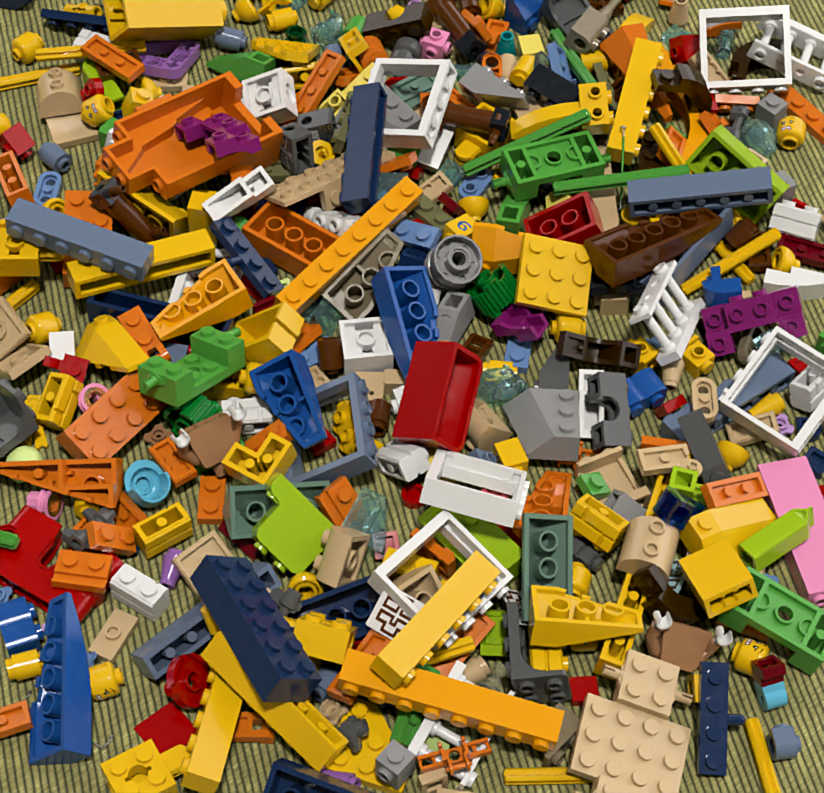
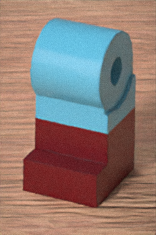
M774 654L751 661L755 690L757 691L761 708L764 711H769L787 705L788 697L784 684V675L786 674L785 663Z

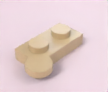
M687 443L637 449L635 454L642 476L672 473L673 466L699 471L698 477L703 470L700 462L695 459H689L688 455L690 452Z

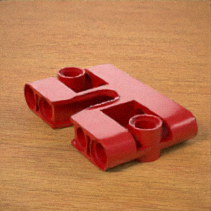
M25 505L8 524L0 526V530L17 534L18 538H20V543L14 550L0 546V585L11 587L13 593L20 597L25 596L26 601L32 602L33 605L46 613L48 612L49 600L69 592L72 595L79 622L81 623L92 608L104 603L106 595L52 587L51 579L54 576L56 563L51 567L46 566L54 558L63 542L60 539L62 524ZM89 549L87 551L89 553L113 556V565L108 584L106 585L107 591L110 587L109 582L124 563L112 553Z

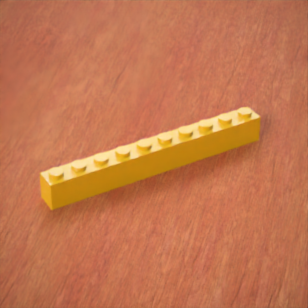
M689 453V459H691L692 453ZM671 473L658 474L656 476L644 516L659 517L671 523L678 502V498L668 490ZM625 572L615 604L640 610L642 616L644 607L641 603L646 597L631 577L632 574ZM636 634L604 639L593 673L616 681V679L601 675L603 665L606 663L620 669L624 662L625 653L628 649L632 648Z

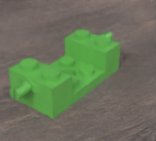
M589 130L502 149L500 170L504 177L491 179V186L493 189L506 186L511 191L515 202L535 198L538 196V189L541 184L572 177L584 178L604 175L606 163H611V156L609 153L601 155ZM554 157L555 159H557V160H559V161H557V162H552V161L548 160V158Z
M205 326L190 335L191 353L185 355L177 362L173 363L159 356L150 357L147 361L138 365L140 393L178 408L246 366L244 340L238 338L241 336V330L235 326L227 332H222L214 327Z
M748 566L747 569L754 579L759 596L719 614L717 620L738 633H741L747 624L791 649L792 653L788 662L807 674L812 675L824 662V610ZM778 611L785 612L789 616V620L781 619Z

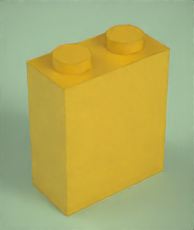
M727 538L678 560L685 581L709 619L759 596L752 575Z

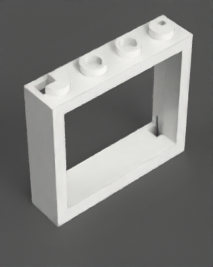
M789 5L699 9L700 72L704 76L710 94L715 96L719 92H728L730 95H740L742 91H751V94H762L764 90H773L774 93H780L791 89L792 64ZM782 20L784 78L708 81L706 23Z
M376 58L367 84L380 82L383 87L387 75L436 77L418 130L384 128L382 147L433 149L458 74L450 59Z
M776 326L771 333L768 332L763 336L760 341L762 346L759 350H753L746 360L748 364L745 369L742 370L740 368L732 379L734 383L730 389L726 387L723 390L722 395L718 399L720 401L718 411L791 458H796L824 421V398L793 441L733 404L776 345L824 375V355Z
M437 448L425 477L419 502L513 528L515 519L521 520L530 482L525 480L527 476L526 471ZM440 476L512 495L513 497L508 499L439 479Z
M444 509L374 570L367 583L380 596L384 590L412 619L420 610L388 577L438 532L466 559L477 550L501 571L495 579L498 585L488 596L484 594L480 598L482 602L473 613L468 610L465 612L464 616L467 619L456 631L451 628L447 632L450 637L443 645L448 648L458 638L456 633L460 629L465 632L474 624L476 620L473 617L478 612L484 615L492 607L493 603L491 600L495 596L501 599L509 591L507 584L514 576L448 510ZM436 645L432 648L435 652L439 650Z

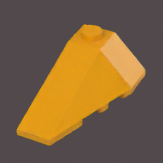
M474 222L472 240L479 246L483 256V266L480 273L486 269L493 271L498 268V264L503 263L512 274H518L522 235L524 233L519 231L517 235L504 231L505 227L498 224Z
M225 258L203 270L198 275L199 279L191 287L187 286L182 291L183 295L176 302L167 305L150 322L161 341L233 319L254 306L246 287Z

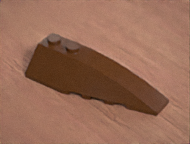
M707 207L680 212L679 217L665 215L659 217V221L649 223L646 219L639 221L636 226L629 227L628 224L616 226L585 239L584 246L596 275L614 288L652 271L658 264L662 262L667 263L680 255L721 224L723 218Z

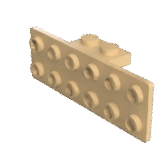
M382 148L381 164L396 157L395 152ZM343 152L336 159L325 160L318 167L307 168L300 175L287 177L284 182L275 184L277 189L262 199L287 207L319 192L322 210L330 211L341 206L339 193L342 192L341 175L344 172L343 156L346 152Z

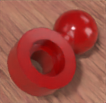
M89 78L84 88L80 90L83 102L94 95H104V86L100 78Z

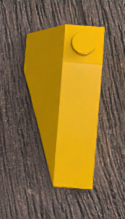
M106 314L94 318V322L87 324L76 349V357L90 360L89 365L93 363L99 369L109 366L112 371L125 373L138 369V365L149 359L119 321Z
M763 498L713 508L687 518L679 532L680 539L688 551L693 554L727 538L739 556L738 544L776 520V516Z
M531 585L528 616L530 645L561 647L643 633L644 627L640 610L612 602H607L604 605L590 600L591 596L582 594L581 598L566 594L567 589L540 585Z

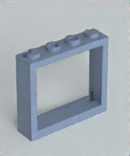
M351 372L316 387L320 407L350 395L357 452L303 473L300 444L293 437L291 443L298 456L284 477L289 482L330 480L331 484L339 476H346L349 479L378 467L376 458L378 449L373 437L375 428L370 416L372 414V407L368 401L367 393H369V389L366 387L365 380L361 379L355 372Z

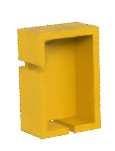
M285 301L236 321V328L238 327L241 330V336L238 338L244 340L246 365L249 362L266 363L293 349L296 339L301 334V328L305 319Z

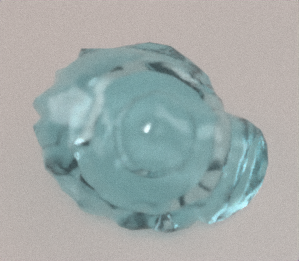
M331 9L328 12L332 16L325 21L318 22L316 28L311 27L309 29L312 33V38L320 46L336 44L343 31V17Z
M759 118L745 120L744 125L741 127V143L763 157L770 156L777 150L776 143L778 139L776 137V130L768 122Z
M506 364L502 368H492L482 372L478 386L480 397L489 404H502L505 401H510L528 389L526 381L517 376Z

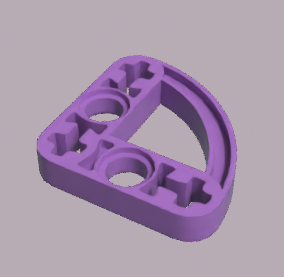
M186 39L147 42L146 52L139 53L145 67V71L142 74L165 79L181 78L199 58L200 44L197 41ZM172 53L168 58L153 56L158 54Z

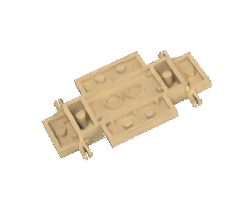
M628 649L625 653L624 662L620 669L606 663L603 665L601 675L616 679L612 701L589 692L586 694L567 769L569 773L593 781L591 793H679L692 729L667 721L666 719L670 717L674 701L686 704L687 706H690L692 702V694L678 690L677 680L680 667L632 649Z

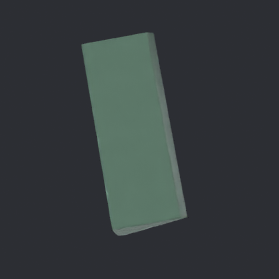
M330 480L290 482L323 514L314 497L319 496L322 490L330 485ZM266 484L228 486L222 513L230 539L252 538L251 531L253 526L273 506V502L265 495L267 493L265 489Z
M522 513L521 621L528 622L531 585L560 587L567 589L566 594L573 596L572 515Z

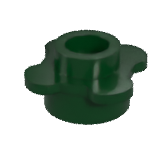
M293 25L285 31L287 35L285 40L306 43L305 35H307V31L303 27Z

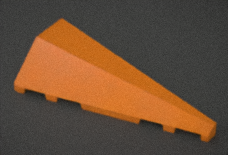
M643 23L621 26L599 44V50L609 56L610 62L613 65L616 64L624 78L626 77L636 37L648 40ZM655 91L650 107L653 110L656 109L662 115L664 122L672 121L673 114L666 92Z
M94 458L0 462V474L90 503L105 506L106 508L115 509L123 487V459Z

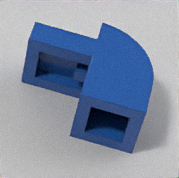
M720 266L710 267L711 276L706 277L707 281H702L703 298L707 307L729 302V297L742 294L741 277L721 279Z

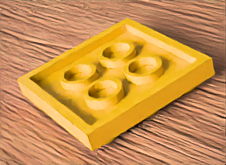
M524 233L522 235L514 304L582 319L587 316L592 263L585 246Z

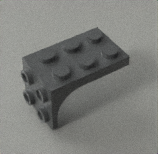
M543 0L540 9L554 27L559 28L564 36L567 37L572 26L591 5L588 0ZM611 29L606 38H608L612 33H614Z
M0 378V458L4 457L9 451L24 442L39 429L34 420L37 418L35 412L24 402L27 400L25 394L18 387L14 389L6 378Z
M518 601L507 602V613H503L504 629L507 630V637H504L505 652L508 654L505 668L510 682V689L515 691L516 697L536 703L552 702L558 704L559 702L564 703L566 700H571L573 698L566 670L541 671L527 664L525 627L519 624L522 616Z

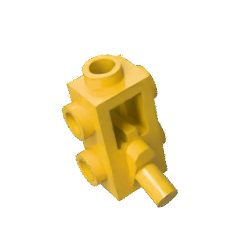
M344 400L336 405L337 410L332 416L334 421L332 429L339 435L341 440L339 444L340 450L345 454H352L357 452L351 401ZM374 439L377 449L382 448L384 444Z

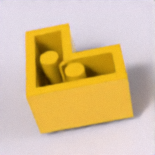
M203 189L192 191L187 206L189 232L206 228L212 242L218 243V239L209 228L213 219L202 206V203L215 195L217 191Z
M270 432L257 453L235 441L221 463L228 475L246 485L266 484L275 473H281L284 476L298 455L291 442Z

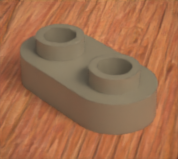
M762 326L743 330L736 356L744 366L748 364L746 360L753 350L758 351L762 346L760 341L766 335Z

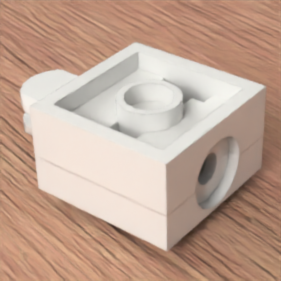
M281 67L241 81L243 85V98H241V102L261 125L262 119L271 116L277 124L297 118L298 110L294 79Z
M381 317L339 320V337H341L344 375L355 371L384 372L385 369H393L394 354L389 345Z

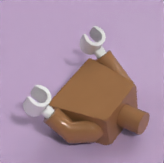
M239 403L237 410H234L232 405L228 406L227 409L230 417L226 413L218 412L184 429L181 428L178 431L179 437L177 438L172 434L170 439L175 443L179 456L193 466H199L204 469L212 466L216 477L227 475L221 462L235 441L237 443L240 441L242 420L247 415V411L242 403Z
M654 611V621H652L645 634L646 645L651 657L679 666L680 670L692 673L699 667V662L706 661L721 646H728L733 641L731 630L723 635V626H717L715 629L716 636H712V632L672 621L668 611L664 617H661L659 611Z

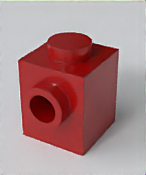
M699 34L680 35L669 39L670 56L673 65H676V63L690 65L687 60L700 50Z
M20 122L0 135L2 153L13 150L16 159L20 158L21 161L32 154L31 149L36 145Z

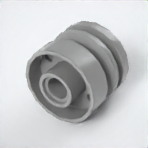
M453 234L445 237L427 253L423 266L427 268L430 283L434 289L440 290L442 293H447L448 290L460 291L479 275L483 266V256L479 246L472 239L465 235Z

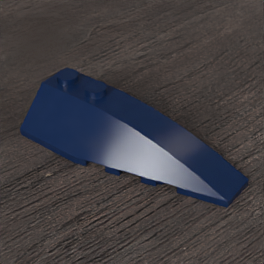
M370 576L301 601L302 608L300 611H297L295 614L289 613L287 617L297 619L306 613H310V611L325 614V619L332 621L336 620V618L352 621L351 626L358 627L355 638L358 639L366 636L371 628L366 625V622L380 595L367 583Z

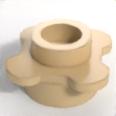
M334 698L326 699L319 708V712L333 726H336L343 715H346L349 710L346 704L342 705L339 700Z

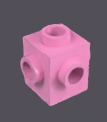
M431 27L430 35L421 37L419 41L422 46L421 59H445L452 49L450 32Z

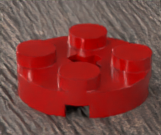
M196 653L174 657L167 669L166 683L164 685L165 694L168 697H172L173 701L184 709L189 710L201 707L202 705L199 703L205 688L209 689L210 683L206 682L209 673L208 668H210L207 662ZM189 676H191L190 681L193 682V686H190L188 682Z

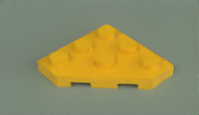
M255 37L251 40V49L274 56L279 60L292 61V65L305 66V63H308L319 54L320 44Z
M356 698L351 706L347 704L349 708L348 713L343 715L340 723L352 715L356 716L357 719H366L369 726V734L361 738L362 749L353 753L347 744L333 763L325 769L355 773L356 777L361 779V785L386 793H404L408 779L396 790L391 785L383 782L375 774V759L391 742L392 732L377 704Z

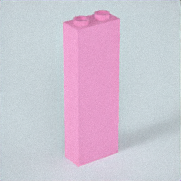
M806 456L757 465L756 472L760 471L769 494L763 500L774 513L776 519L794 508L807 509L810 506L813 507L815 525L810 528L809 539L786 553L784 557L799 595L814 605L822 607L824 606V498Z

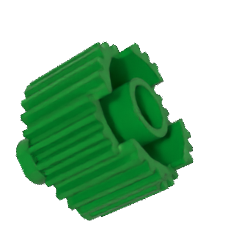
M503 263L498 264V268L493 271L483 270L473 280L475 283L471 287L472 289L467 288L465 291L466 294H470L471 300L483 316L489 315L491 319L499 317L503 313L504 307H507L509 303L514 304L517 280Z
M201 393L178 408L169 405L162 416L165 420L170 421L169 424L173 426L171 431L174 436L179 437L178 431L181 428L184 429L218 412H222L223 409L219 403L208 400Z

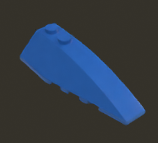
M384 266L371 279V284L389 345L406 381L416 341H437L439 338V329L436 325L438 307L426 266Z
M65 592L49 600L44 635L48 638L47 643L41 649L39 658L40 661H43L41 676H36L35 687L39 688L37 702H32L30 710L34 728L30 729L29 765L33 766L73 764L91 756L92 701L86 648L72 595L69 592Z

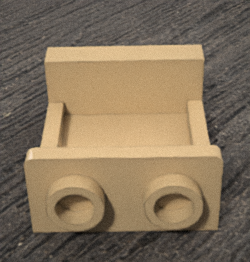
M621 446L606 448L600 454L592 457H583L576 463L575 479L580 474L600 472L611 492L613 489L623 491L641 506L647 507L651 493L646 485L640 487L622 458L624 450ZM607 498L597 500L604 503Z

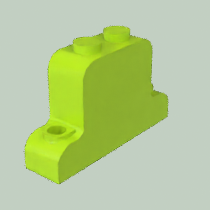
M275 473L265 486L267 492L265 495L273 502V506L253 526L251 535L256 542L253 546L264 556L268 553L275 560L272 564L282 574L286 571L297 574L305 571L315 560L316 556L322 551L324 552L326 545L321 544L322 535L326 529L331 530V527L334 525L281 473Z

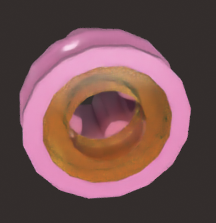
M91 383L85 386L78 396L79 409L84 413L92 406L89 399L92 398L93 403H95L108 389L99 383Z
M43 488L41 491H31L27 496L26 505L53 520H57L63 510L64 498L61 493Z

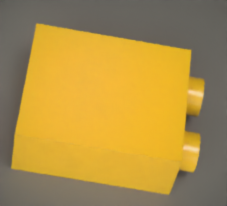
M103 0L110 42L204 40L222 28L227 17V7L224 0Z

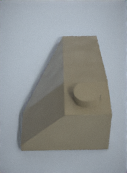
M386 227L320 294L321 304L340 320L365 318L376 304L371 279L384 266H394L404 246V242Z

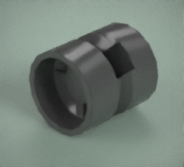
M401 37L396 41L389 58L420 59L422 46L413 38Z

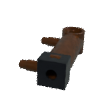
M428 0L426 2L430 11L438 17L445 29L450 32L451 37L456 42L454 45L463 56L473 62L478 56L483 57L487 54L485 51L488 48L487 44L474 32L455 6L456 2L454 0Z
M427 95L422 99L421 118L423 116L430 95ZM448 102L437 135L442 131L444 125L489 134L488 146L492 148L497 141L505 142L510 129L511 110L495 107L493 112Z
M114 177L101 181L88 197L98 209L105 208L136 240L147 243L170 237L165 227H155L123 194L126 191V187L121 185Z

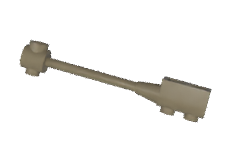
M610 0L606 6L598 11L589 6L572 26L563 44L580 54H585L589 50L595 52L601 43L598 39L604 41L609 34V20L613 10L622 0Z

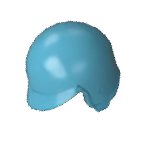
M148 459L135 461L126 470L124 477L125 492L136 505L143 508H153L162 503L171 487L168 472H163L158 464Z

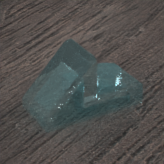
M323 298L320 304L314 301L300 315L305 319L304 323L320 324L323 330L321 335L324 337H331L339 326V320H342L326 298Z

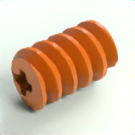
M372 35L363 37L369 46L368 49L358 55L363 69L372 62L375 63L376 58H389L377 37Z

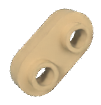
M697 378L692 382L690 390L692 412L701 408L702 412L707 413L704 416L709 424L716 420L719 410L717 387L714 381L709 378Z

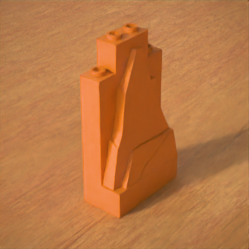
M228 71L114 121L112 138L115 143L103 148L101 164L106 172H109L121 185L126 187L125 192L128 195L152 185L154 190L167 200L216 176L230 175L229 168L252 165L254 170L261 165L264 169L278 162L283 130L271 116L262 119L261 125L241 102L243 85L231 71ZM225 113L245 122L249 126L251 133L259 136L262 150L253 154L242 151L234 152L217 158L215 152L208 153L204 137L187 143L185 138L178 139L174 125L181 123V120L186 117L193 116L204 121L215 114Z

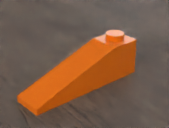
M546 470L536 483L532 494L527 495L522 513L567 515L572 473ZM522 516L520 521L515 519L512 531L521 541Z

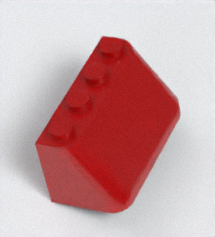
M416 341L392 437L404 443L460 452L465 444L482 374L481 358L457 342Z

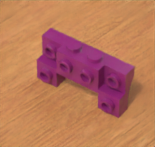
M225 113L215 114L204 121L193 116L186 117L181 120V123L174 125L178 139L185 138L187 143L204 137L208 153L215 152L217 158L234 152L242 151L253 154L262 150L259 136L252 134L245 122Z
M798 285L767 292L766 288L753 291V296L743 298L742 294L729 297V302L702 308L700 311L706 330L705 336L709 350L716 355L715 357L735 353L737 350L732 333L775 322L779 323L781 329L796 338L808 335Z
M509 303L507 307H504L503 313L490 326L497 337L515 335L519 342H534L543 336V332L549 323L544 316L546 311Z

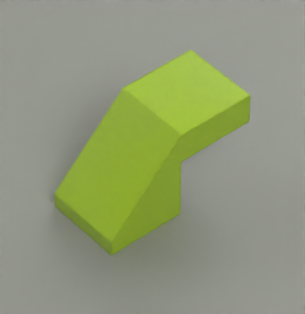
M673 466L668 490L690 510L699 512L708 510L700 486L703 484L696 483L699 471Z
M488 610L485 613L496 625L479 644L480 655L507 656L504 647V637H507V630L504 629L503 613H507V610Z

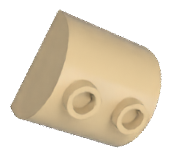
M55 67L49 69L48 72L39 78L36 92L40 119L81 112L83 99L80 90L82 88L75 74Z
M475 398L467 431L469 439L465 443L471 450L478 448L484 451H492L494 443L508 440L514 433L484 400Z
M638 516L631 519L615 569L633 575L637 570L655 564L668 582L680 539L679 531L673 524L659 517Z
M336 525L332 526L331 530L326 529L321 538V544L326 545L323 555L318 554L313 563V568L318 570L316 579L334 588L356 581L371 535Z
M432 564L415 568L392 581L399 590L423 604H426L442 587Z

